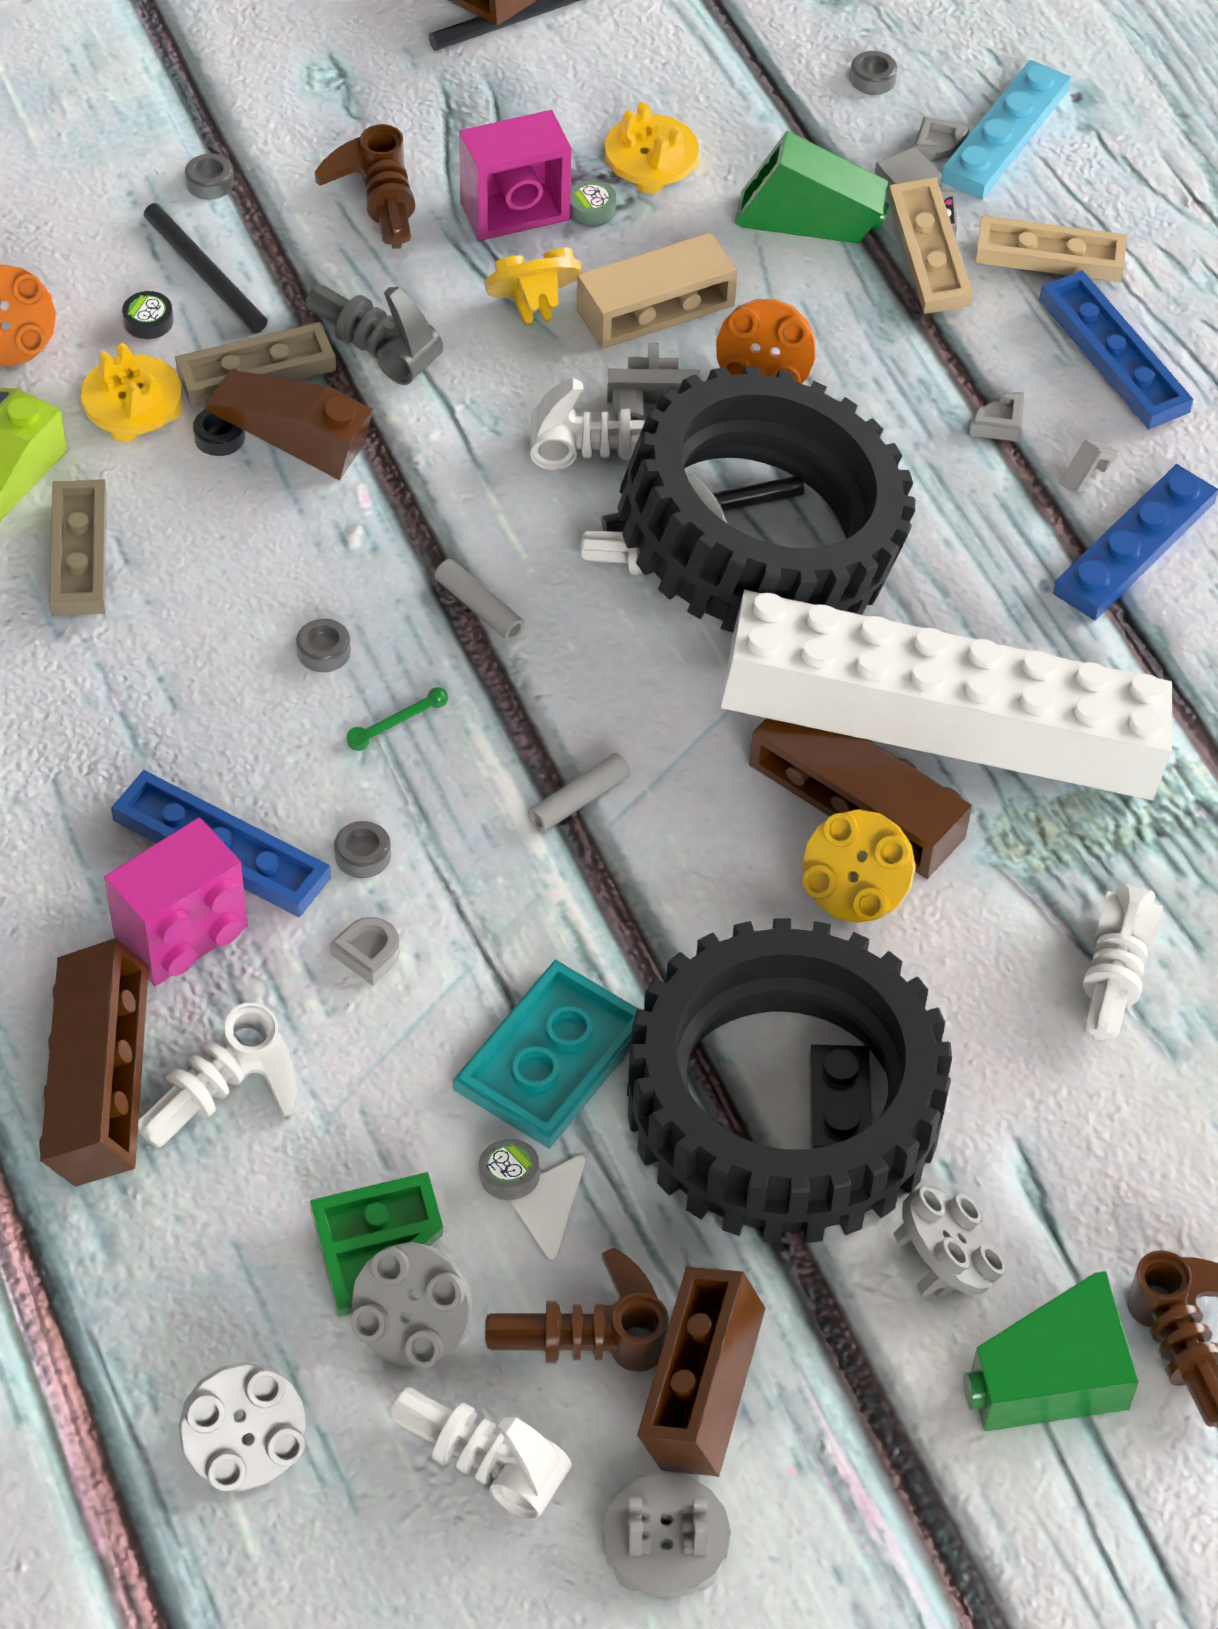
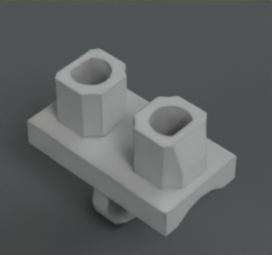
M648 343L647 357H628V369L608 368L607 403H612L615 421H617L618 413L621 409H630V420H643V403H658L660 396L669 388L678 392L682 380L695 374L700 378V370L678 369V358H659V343Z

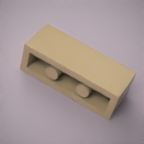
M712 232L578 274L577 312L601 349H605L735 306L738 270Z

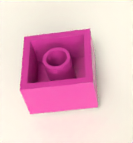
M553 110L459 130L460 204L478 242L570 220L572 148Z
M200 817L104 876L114 938L118 939L149 965L148 980L154 987L171 976L183 974L194 964L195 960L217 946L230 944L241 934L242 930L248 927L241 861Z

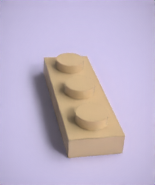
M937 177L889 185L888 199L923 313L928 314L972 306L973 291Z
M982 215L975 263L1068 276L1083 270L1090 279L1121 283L1127 234Z

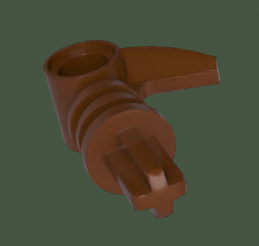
M377 124L366 128L360 137L348 141L331 152L315 170V183L321 186L352 173L361 174L367 188L366 206L368 215L372 220L380 224L383 242L385 244H392L393 249L402 248V243L408 242L411 239L408 218L411 217L415 210V199L410 190L407 170L404 167V140L401 131L391 125Z
M611 1248L602 1253L601 1259L620 1297L615 1304H595L594 1314H583L581 1304H573L572 1314L561 1313L557 1301H546V1313H491L487 1315L485 1320V1344L489 1350L545 1351V1363L556 1364L557 1360H559L560 1351H571L573 1360H580L582 1351H593L594 1360H602L603 1351H611L614 1360L621 1367L630 1371L642 1372L650 1370L658 1364L668 1329V1313L664 1304L658 1299L651 1282L640 1267L619 1250ZM633 1327H642L648 1329L653 1334L637 1338L629 1335L626 1331Z
M1163 1250L1150 1252L1138 1263L1127 1297L1129 1312L1137 1322L1150 1328L1149 1332L1154 1341L1161 1343L1158 1349L1161 1357L1164 1360L1171 1361L1165 1370L1171 1384L1177 1386L1186 1385L1204 1423L1208 1427L1218 1428V1343L1209 1342L1212 1338V1332L1208 1325L1200 1323L1203 1319V1314L1196 1303V1300L1203 1296L1218 1297V1263L1194 1257H1180L1175 1253ZM1148 1285L1162 1286L1165 1289H1167L1170 1292V1294L1163 1295L1156 1293L1153 1290H1151Z

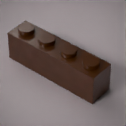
M766 718L752 732L749 762L751 767L829 817L833 814L859 809L884 815L897 824L912 845L915 872L927 880L966 838L972 804L965 801L955 790L941 786L919 772L912 763L905 759H898L873 743L872 740Z
M116 938L57 958L56 980L53 986L51 1034L48 1038L47 1084L44 1087L43 1130L39 1141L40 1161L75 1187L133 1170L136 1166L149 965Z

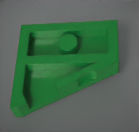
M428 1172L310 1200V1210L338 1317L348 1315L352 1311L351 1303L355 1280L366 1262L378 1252L389 1246L410 1242L431 1246L443 1236V1224Z

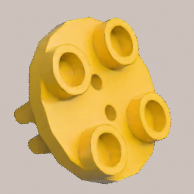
M642 101L637 106L636 115L630 110H626L622 121L608 132L604 143V161L617 176L630 183H634L639 191L648 194L656 193L662 190L664 185L684 179L691 171L697 168L699 163V145L697 136L686 124L672 117L651 114V107Z
M571 248L550 250L543 254L544 259L524 262L523 256H510L495 261L496 272L484 280L487 295L495 298H514L522 322L526 326L532 323L533 313L537 310L540 311L544 322L551 321L553 316L552 309H555L559 303L558 288L576 281L577 275L582 273L580 260L574 259Z
M120 343L116 349V357L112 358L107 352H102L99 356V365L93 368L86 376L81 385V405L88 419L102 430L110 432L113 439L120 442H130L141 434L161 428L170 420L176 419L183 412L182 382L175 369L161 359L143 354L132 355L130 349L124 343Z
M859 809L833 814L817 827L806 844L802 864L804 872L802 879L803 887L807 894L814 898L819 907L837 919L854 923L881 919L898 908L911 890L915 872L912 845L901 828L880 813ZM860 851L867 853L865 861L859 858ZM853 871L859 876L856 882L852 881L850 877Z

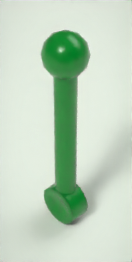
M441 687L432 688L426 698L366 729L362 727L350 729L347 733L348 746L355 751L364 750L369 745L370 738L430 707L441 708L445 706L448 701L446 690Z

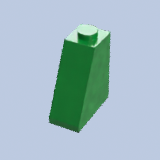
M786 131L742 189L735 224L748 229L859 244L871 228L877 230L881 226L888 213L889 203L885 202L888 181Z
M1107 1271L1091 1274L976 1348L971 1372L964 1373L963 1383L968 1407L970 1410H979L984 1432L1130 1409L1139 1381Z

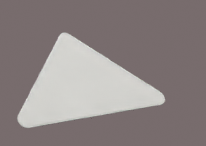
M581 1155L540 1174L536 1188L528 1195L519 1199L509 1200L549 1260L556 1259L586 1162L585 1157Z

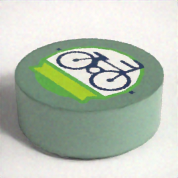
M584 180L572 186L570 216L576 222L588 226H597L610 221L614 217L616 212V192L609 184L600 180Z

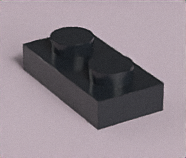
M811 1044L809 1054L810 1149L842 1142L871 1126L869 1046Z

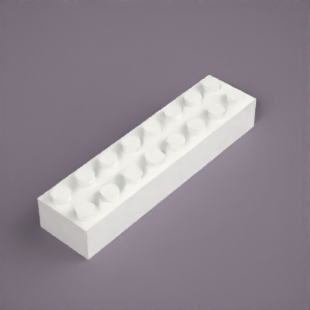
M748 590L743 592L731 640L721 702L722 709L1154 800L1172 752V681L1158 679L1149 674H1135L1107 668L1093 662L1084 663L1051 656L1042 651H1028L1000 645L986 639L977 640L944 633L935 628H921L897 623L879 616L869 617L837 610L827 605H813L785 599L772 593H757Z

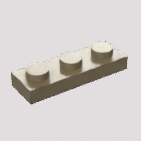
M321 322L175 356L176 370L190 406L207 402L230 369L291 380H299L336 371L335 354Z
M105 479L52 481L49 588L51 616L105 614L107 490Z

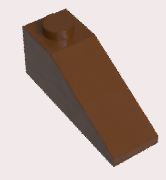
M231 369L205 404L206 411L338 480H341L362 449L373 412L372 408L328 385Z

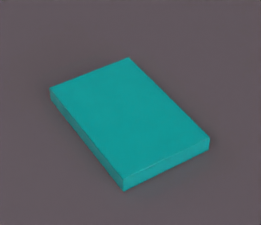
M555 959L453 1079V1090L550 1149L630 1051L632 1024L638 1008Z

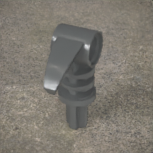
M313 286L305 301L307 309L335 324L337 339L346 344L353 342L356 347L361 350H367L371 356L377 358L380 368L392 381L400 385L410 384L443 352V342L437 331L428 324L418 306L399 287H389L384 292L392 314L388 316L379 307L374 308L372 301L363 295H357L348 300L326 286Z

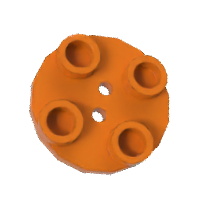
M0 265V305L3 301L9 303L7 310H2L0 307V365L10 367L29 362L45 350L54 335L57 313L52 294L40 278L21 267ZM4 321H8L11 325L8 331L2 329Z
M754 299L738 306L723 321L716 339V359L720 368L726 367L730 375L741 374L744 366L760 367L761 375L776 377L778 370L794 373L793 381L802 384L808 378L816 359V338L808 320L795 307L776 299ZM752 344H758L760 350H754ZM772 348H778L780 354H774Z

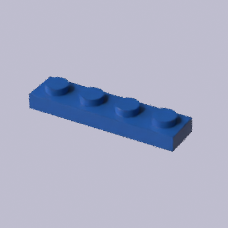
M1083 270L1041 286L1039 301L1148 430L1191 412L1193 403L1191 395Z
M1176 463L1055 580L1053 594L1096 621L1215 504L1218 489Z
M144 769L111 807L114 822L155 843H159L200 817L241 861L244 889L299 918L331 879L329 864Z

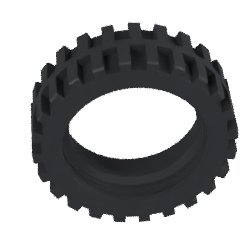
M744 366L739 375H730L726 367L711 369L707 381H702L696 374L682 380L678 392L669 388L660 396L657 407L651 408L619 490L622 496L617 506L618 519L620 521H627L622 533L626 547L639 548L640 553L636 561L637 566L645 576L654 572L660 578L661 582L658 590L669 600L678 595L690 604L687 610L688 613L700 620L705 613L722 621L720 629L732 633L734 632L744 590L757 593H772L785 599L813 605H827L837 610L862 615L867 604L873 605L912 527L910 521L915 513L916 499L908 496L913 486L910 471L898 469V464L903 455L895 443L886 445L882 441L880 436L884 429L873 418L864 421L855 413L858 405L848 398L844 397L839 402L825 394L827 386L814 380L810 387L793 381L794 373L778 370L776 377L761 375L760 367ZM739 458L765 463L793 476L800 477L834 511L843 528L846 540L819 548H791L770 544L746 535L720 519L704 504L690 484L685 468L711 459Z
M773 918L772 929L754 931L751 921L735 924L733 926V936L729 939L719 941L713 932L698 939L696 956L689 959L682 952L676 954L667 962L666 983L653 978L646 989L644 1010H636L632 1024L627 1085L630 1131H638L637 1152L644 1165H649L656 1161L659 1162L657 1184L668 1196L680 1188L687 1194L686 1211L700 1220L703 1219L708 1211H711L724 1218L723 1231L740 1236L743 1225L763 1229V1242L781 1244L783 1232H803L805 1243L823 1241L824 1231L827 1227L840 1224L845 1235L861 1230L864 1215L871 1209L880 1218L886 1216L896 1208L899 1187L907 1193H911L921 1181L924 1162L931 1163L938 1143L951 1078L948 1077L952 1062L951 1043L948 1041L942 1042L946 1022L940 1008L925 1009L929 989L922 980L916 976L907 982L900 975L903 962L890 951H887L879 958L868 951L870 939L856 932H853L849 941L830 935L832 924L814 921L813 931L791 929V918ZM766 1012L805 1014L837 1025L852 1034L865 1046H869V1050L880 1062L887 1075V1100L879 1119L861 1133L842 1142L812 1149H781L760 1145L741 1138L720 1126L697 1104L689 1092L687 1083V1065L693 1048L705 1036L718 1027L738 1018Z

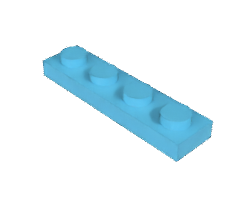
M1029 60L943 166L942 182L983 200L1067 94L1071 76Z

